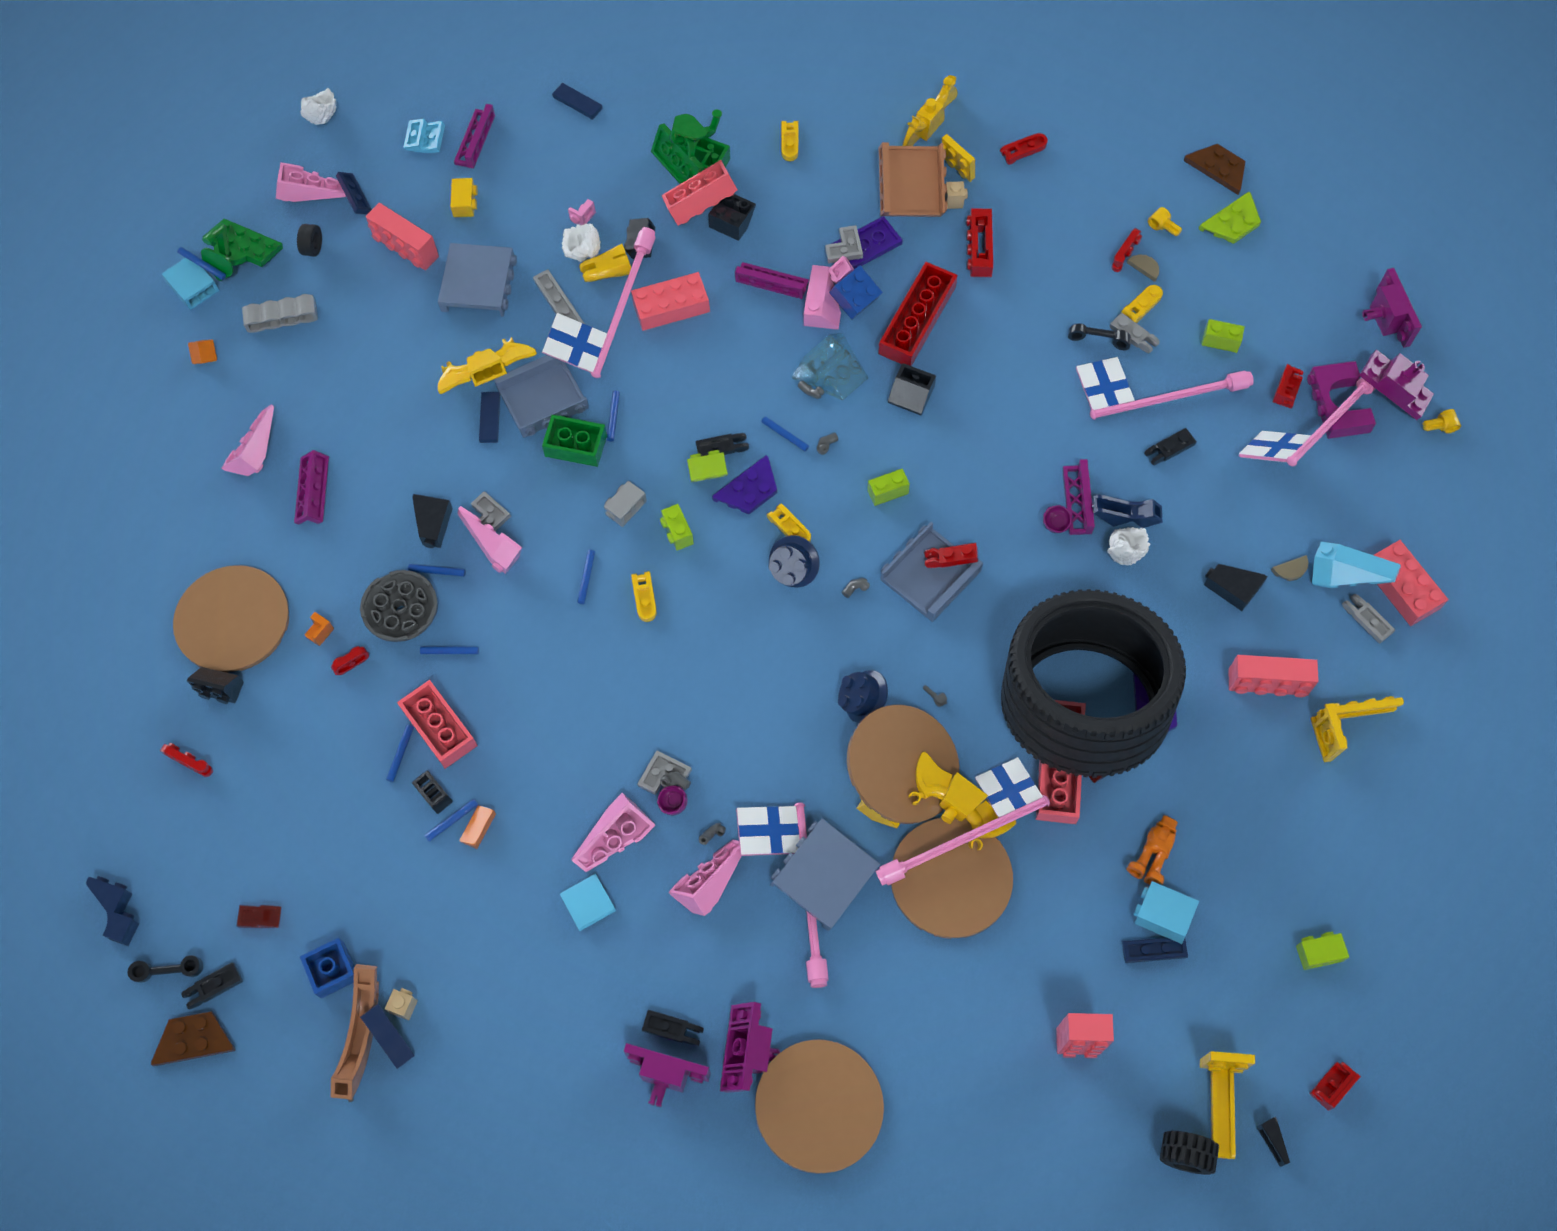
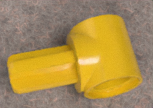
M1160 207L1148 218V224L1154 230L1166 229L1174 236H1178L1182 231L1180 226L1171 221V214L1164 207Z
M1454 409L1445 410L1436 419L1426 420L1422 423L1423 430L1425 431L1440 429L1445 431V433H1452L1461 428Z

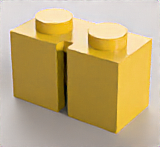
M472 178L452 179L450 207L453 217H474V210H477L475 195H478L477 185H474Z

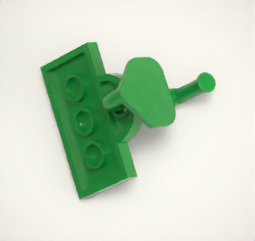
M715 109L712 111L713 117L710 126L703 127L690 114L675 116L672 131L665 123L658 126L651 153L679 184L704 170L705 167L695 157L694 141L708 138L715 134L720 117L722 116L720 110Z
M223 219L203 236V242L214 246V250L203 248L201 256L202 260L225 273L227 278L233 274L232 266L243 264L246 261L263 267L283 249L281 242Z

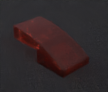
M239 905L237 927L279 928L282 907Z

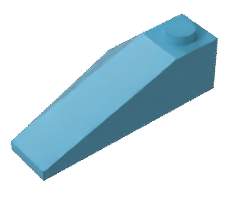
M1321 541L1314 559L1312 584L1327 588H1338V585L1349 584L1350 586H1357L1358 583H1392L1397 578L1401 564L1341 544Z

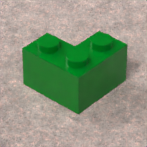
M710 138L694 142L695 157L705 167L704 170L720 160L726 168L731 159L729 145Z

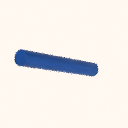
M182 247L178 249L177 253L221 280L226 278L225 273Z
M616 390L612 393L607 441L610 442L614 441L620 395V392Z
M766 416L762 419L761 422L803 451H807L809 448L808 444Z
M588 550L577 600L579 604H585L595 551Z
M409 564L408 571L463 577L466 574L465 569L414 564Z
M420 647V654H479V647Z
M406 725L387 775V781L394 782L414 729L411 725Z
M474 799L425 834L428 841L434 839L477 807V802Z

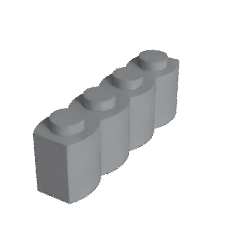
M302 294L296 298L285 297L279 301L269 300L260 305L249 304L242 307L244 327L249 333L318 320L316 301L313 295Z

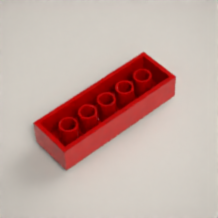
M925 262L880 340L878 354L897 363L912 366L954 292L958 275Z

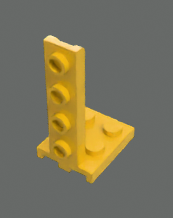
M948 134L944 135L942 143L943 149L946 150L945 160L951 168H955L962 178H966L971 182L975 179V158Z
M1389 696L1377 701L1375 698L1361 703L1351 701L1346 703V705H1340L1339 703L1325 704L1324 709L1319 710L1316 716L1310 718L1323 761H1333L1348 748L1347 739L1341 729L1340 719L1394 712L1397 710V707L1404 704L1403 697L1394 698V696Z
M1210 1051L1200 1059V1068H1206L1211 1071V1137L1213 1141L1219 1144L1218 1158L1235 1159L1234 1073H1243L1244 1070H1248L1249 1067L1254 1065L1255 1055Z

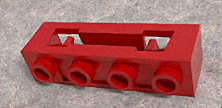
M971 208L970 215H967L966 223L967 226H970V230H967V241H970V244L967 245V255H970V259L967 261V270L971 271V277H992V209ZM978 232L984 233V253H979L977 258Z

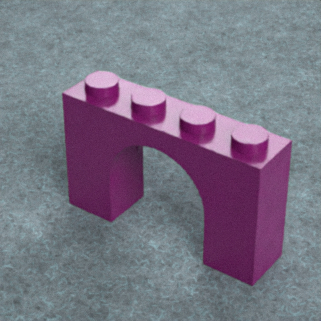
M1356 361L1316 366L1312 368L1308 375V384L1312 387L1313 400L1317 403V412L1321 416L1323 423L1339 408L1332 402L1329 392L1337 388L1355 386L1360 379ZM1371 408L1347 410L1326 432L1327 438L1371 433L1376 425Z

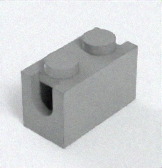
M627 481L625 485H621L618 488L617 493L605 502L604 509L607 510L605 514L623 527L647 502L645 492L630 481Z

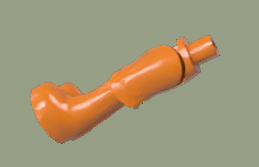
M1163 815L1161 821L1157 822L1147 834V842L1137 862H1130L1126 868L1133 877L1142 879L1152 854H1156L1144 878V882L1150 885L1153 881L1163 885L1165 878L1160 872L1175 842L1177 832L1175 828L1178 824L1176 820Z

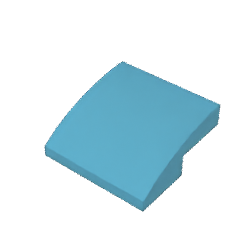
M425 119L410 120L403 148L408 151L422 153L440 152L445 124L443 121L427 123Z
M596 874L560 893L579 931L616 911Z

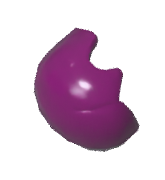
M1055 505L1047 508L1043 515V523L1050 532L1063 533L1070 528L1072 515L1067 508Z
M676 785L665 787L659 793L657 800L661 812L671 816L683 812L688 803L685 791Z

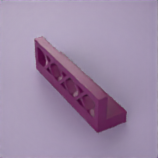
M486 104L484 110L475 109L455 157V165L474 169L495 118L493 105ZM465 156L466 161L460 160L461 157Z
M742 262L740 267L737 266L735 271L736 282L799 299H803L809 283V279Z
M315 450L300 458L294 523L298 525L307 520L317 524L323 522L329 456Z
M1080 459L1078 466H1063L1066 507L1071 515L1074 516L1069 528V535L1092 534L1095 527L1088 460ZM1078 471V478L1075 481L1068 476V472ZM1073 486L1080 491L1077 497L1070 493V489ZM1074 503H1077L1082 508L1078 514L1071 509ZM1078 519L1083 523L1084 529H1074L1073 523Z

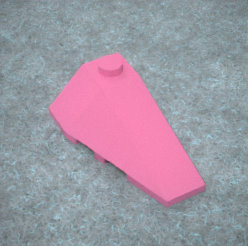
M280 162L276 199L298 202L346 197L338 180L331 177L323 178L315 171L309 173L303 170L304 167Z
M812 265L804 308V326L839 330L841 311L839 304L829 293L834 287V282L831 280V274L828 271L830 267Z
M272 404L260 412L249 428L252 431H249L241 438L239 442L242 444L236 450H232L221 469L250 476L253 473H258L263 468L262 463L266 457L274 411Z
M460 506L458 508V516L488 558L492 567L497 572L501 573L502 571L506 574L519 559L522 547L504 533L498 535L490 524H481V520L476 515Z
M621 793L606 809L571 860L587 872L605 862L612 854L625 850L624 847L642 840L653 829L655 824L634 802Z
M730 841L713 854L711 861L705 864L702 862L697 866L699 870L691 876L686 874L669 891V894L692 913L702 916L710 913L719 901L741 858L739 841Z

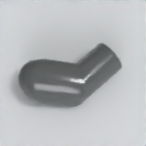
M804 380L798 383V388L813 398L820 399L825 393L820 386H817L814 390Z
M836 433L819 439L817 445L819 454H826L830 444L838 441Z
M866 578L851 580L842 591V594L849 598L858 588L866 591L870 587V583L867 582Z
M678 772L665 774L660 779V784L663 787L679 785L684 790H687L691 785V782Z
M715 823L699 837V842L702 845H706L716 834L720 837L723 836L726 828L721 826V823Z

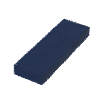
M561 83L552 93L553 98L592 120L603 109L602 104L564 83Z
M338 172L336 178L353 211L357 214H368L372 209L353 173Z
M481 392L480 443H498L500 392Z
M1169 938L1122 942L1125 963L1188 958L1185 938L1182 944Z
M378 1004L360 1016L396 1069L415 1056Z

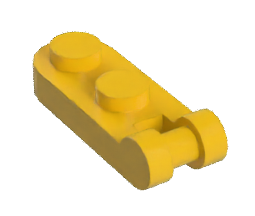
M781 121V152L783 159L786 161H794L798 157V121H793V123Z
M1157 285L1148 286L1129 305L1125 306L1121 313L1125 314L1135 323H1138L1161 300L1163 290Z
M782 503L776 507L775 511H770L766 515L769 521L774 523L785 536H800L811 542L809 530Z
M650 571L644 572L642 575H637V573L631 574L638 616L642 621L650 622L657 615ZM646 581V584L639 585L640 582Z

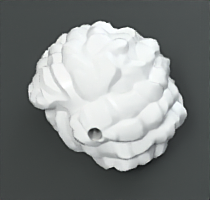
M327 88L316 95L302 98L301 116L315 125L327 123L337 108L333 92Z
M577 224L576 228L564 229L562 249L565 257L582 262L588 257L592 258L598 254L601 241L598 231L593 224Z
M1127 527L1114 530L1109 540L1110 548L1107 550L1114 562L1120 565H1132L1146 555L1150 546L1146 529Z

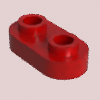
M354 647L348 654L336 658L331 669L335 675L345 674L366 661L369 653L365 647Z

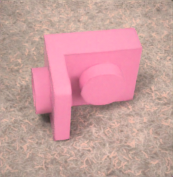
M587 199L579 207L578 211L570 207L568 209L570 220L574 224H587L596 213L594 202Z
M842 256L828 269L831 274L830 278L835 284L854 270L845 256Z

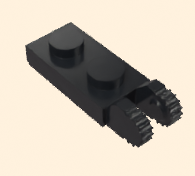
M1184 428L1158 442L1156 445L1149 447L1144 454L1150 456L1158 452L1159 455L1151 460L1152 465H1157L1193 447L1197 441L1187 428Z
M745 433L727 434L695 441L697 452L701 456L709 455L708 452L719 450L720 453L724 452V455L749 449L748 443H733L746 440L747 436Z
M232 962L195 982V985L181 992L183 998H188L197 992L200 996L186 1004L190 1010L242 983L243 980L235 963Z
M648 1010L642 1032L680 1043L685 1042L699 1046L700 1041L698 1039L687 1037L685 1033L687 1029L695 1033H703L704 1028L691 1024L686 1020Z

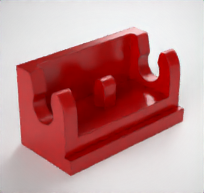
M1289 364L1286 365L1272 401L1273 403L1292 409L1303 379L1300 376L1303 375L1302 370Z
M1336 1062L1309 1094L1329 1111L1336 1107L1361 1076L1344 1062H1341V1064Z

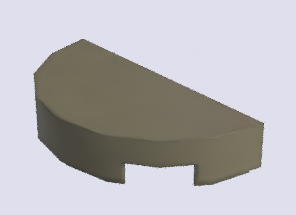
M1139 254L1128 259L1127 264L1156 282L1159 276V266L1152 257Z
M1307 555L1272 567L1271 571L1275 576L1287 579V581L1297 580L1308 569L1309 561Z

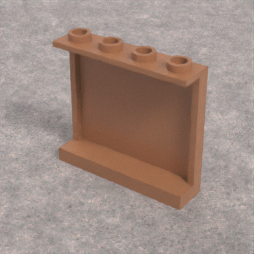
M882 142L878 147L880 216L941 217L948 207L947 201H945L947 184H944V177H946L947 170L946 166H944L946 150L943 149V143L939 146H889V142Z

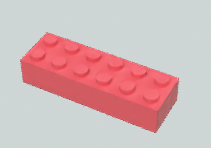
M1055 700L1071 711L1085 715L1086 703ZM1039 760L1038 790L1042 796L1045 795L1049 798L1050 805L1036 810V820L1076 824L1080 817L1082 775L1065 774L1066 772L1062 770L1059 772L1056 768L1048 767L1049 765L1046 763L1042 764L1041 760Z

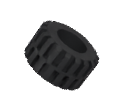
M1167 1131L1163 1135L1160 1161L1169 1167L1185 1172L1202 1175L1214 1174L1216 1172L1219 1144L1201 1135L1183 1131Z

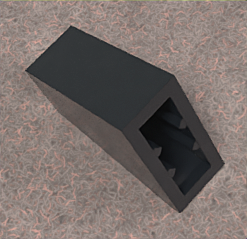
M413 494L412 499L416 523L422 544L427 548H441L453 509L450 501Z
M1218 564L1215 569L1210 568L1205 575L1207 580L1204 586L1240 611H1243L1262 587L1268 576Z

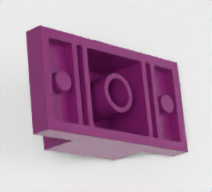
M1395 268L1387 269L1376 289L1377 294L1370 305V309L1363 310L1362 316L1365 321L1375 319L1383 336L1397 333L1398 341L1405 348L1411 346L1422 326Z
M1376 349L1359 375L1416 420L1422 417L1434 395L1428 388L1423 386L1429 376L1423 371L1425 369L1424 364H1420L1421 361L1412 363L1401 353L1390 360Z
M749 1002L731 1005L720 1085L721 1092L750 1091V1086L753 1082L752 1073L767 1072L768 1062L776 1057L774 1053H780L779 1049L770 1048L773 1028L759 1025L761 1003Z
M628 1043L625 1045L624 1053L627 1059L630 1060L629 1062L641 1066L639 1076L642 1081L654 1084L648 1102L650 1105L662 1107L666 1088L683 1093L688 1076L691 1078V1081L703 1084V1081L709 1082L711 1075L709 1067Z

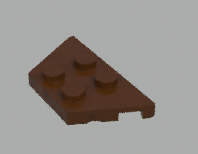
M1218 143L1185 156L1184 162L1239 195L1245 160Z
M213 1012L169 1019L151 1065L160 1066L233 1052L235 1047L231 1044L226 1032L218 1023V1019Z

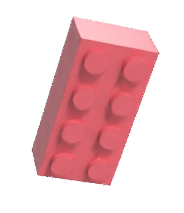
M720 160L661 196L670 214L679 226L680 224L687 223L695 215L702 214L705 209L717 205L722 199L732 196L738 189Z
M380 202L365 216L368 227L372 232V238L378 243L382 242L389 250L396 251L403 259L410 260L415 267H420L426 271L439 257L432 235Z
M699 272L631 290L633 305L642 331L710 312L709 299Z
M1401 540L1374 554V556L1401 564L1395 582L1377 585L1410 627L1440 610L1449 600Z
M1237 655L1228 669L1229 691H1235L1238 694L1255 692L1257 695L1272 693L1276 696L1288 694L1295 695V697H1306L1319 682L1318 662L1315 659Z
M430 680L397 702L402 712L444 769L478 746L472 735Z
M1068 1013L1056 1028L1057 1054H1063L1064 1058H1075L1076 1054L1084 1055V1058H1097V1055H1100L1114 1042L1113 1014Z

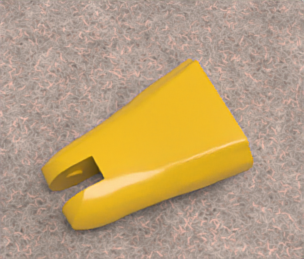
M620 244L596 257L583 261L579 268L583 273L584 281L593 282L629 275L631 265L623 244Z

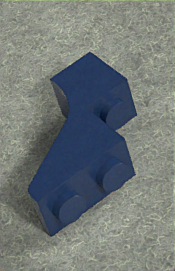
M1105 495L1093 496L1092 509L1094 514L1113 527L1129 522H1135L1141 528L1163 523L1162 505L1154 499L1131 502Z
M97 876L96 879L88 877L86 885L107 912V926L102 936L129 946L140 924L134 920V915L124 912L132 893L127 891V886L117 882L115 885L109 884L108 879Z

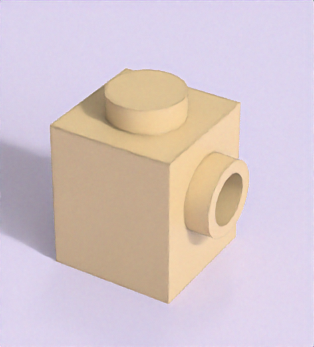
M964 181L946 182L947 193L945 194V201L948 204L947 209L963 208L964 200L968 198V190L964 188Z
M401 988L398 991L393 989L385 1010L390 1014L410 1020L418 1000L412 996L413 992Z

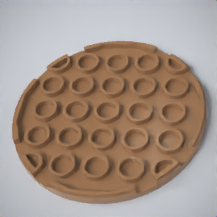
M234 565L215 569L193 582L180 598L173 618L175 640L182 653L200 668L205 667L226 673L249 669L269 657L281 643V639L285 631H287L290 617L287 597L274 578L257 568Z
M889 705L867 715L857 725L851 736L847 750V768L851 783L855 786L864 804L869 809H873L880 814L882 818L896 823L914 824L926 821L944 810L939 806L940 799L936 797L921 798L918 805H912L913 802L918 801L917 796L908 798L911 792L919 793L916 785V766L922 752H926L938 767L952 774V777L957 772L959 773V759L955 745L948 732L935 718L912 706Z
M942 818L927 821L906 835L899 844L893 860L897 859L898 862H905L971 831L972 826L966 819L961 822L955 818L951 824L944 822ZM996 837L979 838L983 843L981 850L977 851L978 843L974 841L972 849L969 848V842L907 870L904 873L905 878L891 884L894 899L903 915L920 930L948 939L974 936L993 925L1004 912L1013 888L1011 862L1005 848Z
M808 1040L786 1048L769 1063L767 1072L762 1074L757 1086L755 1113L761 1136L770 1150L780 1160L800 1171L820 1174L843 1170L856 1163L870 1150L882 1126L884 1102L882 1090L875 1073L859 1054L837 1042Z

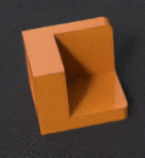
M213 339L188 342L192 364L217 361Z
M314 612L310 617L314 624L305 633V637L320 646L334 628L330 621Z

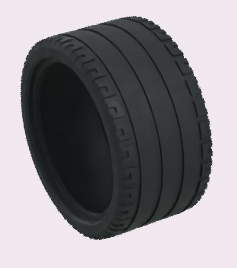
M1080 589L1076 592L1073 590L1069 591V593L1063 592L1060 595L1056 594L1052 598H1047L1045 602L1041 601L1038 606H1034L1032 611H1029L1022 618L1011 640L1001 689V706L1004 720L1007 721L1010 733L1015 735V740L1020 742V746L1025 748L1028 754H1032L1033 758L1041 760L1042 764L1046 763L1050 768L1054 767L1059 772L1062 770L1066 772L1065 774L1072 773L1074 776L1083 775V777L1092 776V778H1097V776L1102 778L1106 777V775L1114 776L1116 773L1122 774L1123 771L1128 772L1131 768L1135 769L1139 764L1142 765L1151 758L1152 754L1154 755L1157 749H1159L1169 731L1182 696L1186 678V661L1184 652L1181 650L1182 646L1178 643L1177 636L1173 635L1174 631L1168 628L1169 625L1163 622V618L1158 617L1156 612L1150 611L1149 607H1144L1141 602H1135L1133 598L1129 599L1125 595L1120 596L1115 592L1108 593V591L1104 590L1102 592L1097 589L1095 591H1091V589L1082 591ZM1086 650L1101 653L1118 660L1139 678L1147 692L1149 703L1133 713L1119 717L1099 718L1079 714L1052 699L1039 684L1033 668L1047 657L1060 652Z

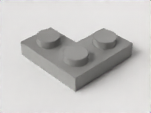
M856 225L839 228L841 243L825 245L828 264L837 262L842 256L847 257L848 260L863 258Z
M485 491L471 503L472 507L482 515L479 518L481 524H490L495 531L511 517L510 513Z
M656 751L637 785L656 795L661 786L660 779L663 775L678 772L687 779L692 768Z

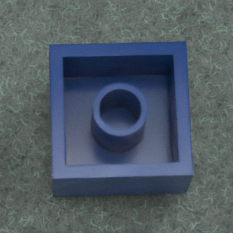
M860 265L838 282L829 293L852 320L877 300L883 292Z
M340 938L300 956L314 994L322 999L354 983L355 966L345 943Z

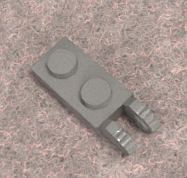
M1120 313L1110 323V328L1114 331L1119 329L1127 331L1131 335V344L1148 354L1153 349L1150 344L1155 347L1159 345L1160 341L1155 335L1150 334L1123 313Z
M1354 594L1351 596L1352 602L1360 608L1359 610L1350 601L1346 600L1342 603L1346 612L1352 615L1379 644L1395 632V629L1359 595Z

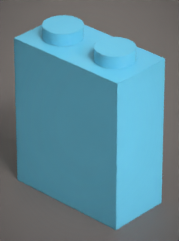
M187 258L182 259L162 273L166 283L189 310H192L219 292L217 285L208 273Z
M1152 881L1149 888L1145 886L1141 898L1144 899L1143 904H1138L1134 912V916L1137 917L1135 924L1182 944L1199 901Z

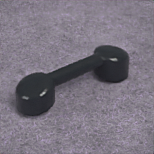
M1078 323L1072 325L1068 331V338L1072 341L1082 340L1086 337V334L1113 338V345L1119 350L1130 349L1131 335L1125 330L1097 329Z
M194 955L186 956L181 961V964L151 967L147 962L136 961L129 966L127 974L132 981L139 983L148 981L152 975L182 972L185 976L196 977L203 970V961Z

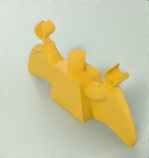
M948 75V77H945L943 80L945 85L942 86L936 99H927L926 103L917 112L916 117L912 115V122L907 123L909 128L902 146H913L920 138L927 141L944 122V109L958 95L957 88L954 86L956 76Z
M510 337L508 342L504 338L502 339V348L496 352L491 349L476 351L472 356L466 358L467 364L454 366L448 361L446 362L447 367L441 366L443 374L438 382V392L443 394L457 385L471 381V378L474 386H479L507 374L504 366L535 356L537 352L528 345L515 343L512 337Z
M926 752L921 753L916 766V785L919 793L911 792L908 797H918V801L913 802L912 805H918L921 798L936 797L940 799L939 806L945 810L941 816L944 822L951 824L955 818L961 822L966 818L971 824L972 830L998 818L992 806L987 800L984 801L988 796L986 793L958 772L952 777V774L938 767ZM1016 820L969 841V848L972 849L973 843L976 841L978 843L977 851L981 850L983 843L979 838L986 839L1000 836L1015 826Z

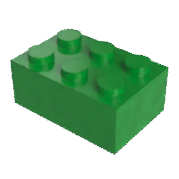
M551 415L542 444L544 456L598 467L607 438L606 427L604 424Z

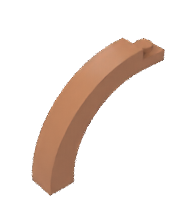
M356 964L354 967L353 1004L350 1025L342 1056L331 1077V1098L352 1100L361 1082L369 1057L373 1035L360 1016L378 1004L379 982H377V966Z

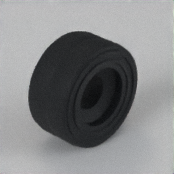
M302 224L297 233L298 251L304 256H317L322 246L321 229L318 225Z

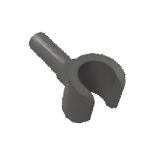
M923 686V689L933 698L936 706L941 707L947 704V697L944 693L937 695L928 686Z

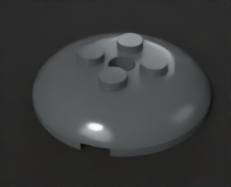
M407 570L392 571L380 579L378 577L367 587L361 599V617L366 628L382 640L390 642L411 640L422 634L433 622L438 606L437 595L431 583L422 575ZM405 606V608L396 611L398 607Z

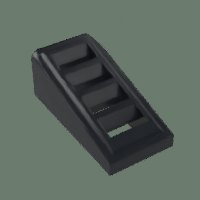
M428 770L412 782L414 787L437 814L453 802ZM429 779L431 780L430 782H428V783H427L425 786H423L422 788L420 787V786H422L426 781H428Z
M1276 1116L1257 1126V1130L1278 1165L1282 1167L1290 1163Z

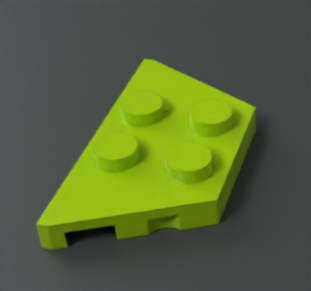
M1247 192L1199 226V230L1204 232L1205 229L1214 233L1213 236L1223 238L1234 244L1258 228L1261 220L1251 193Z

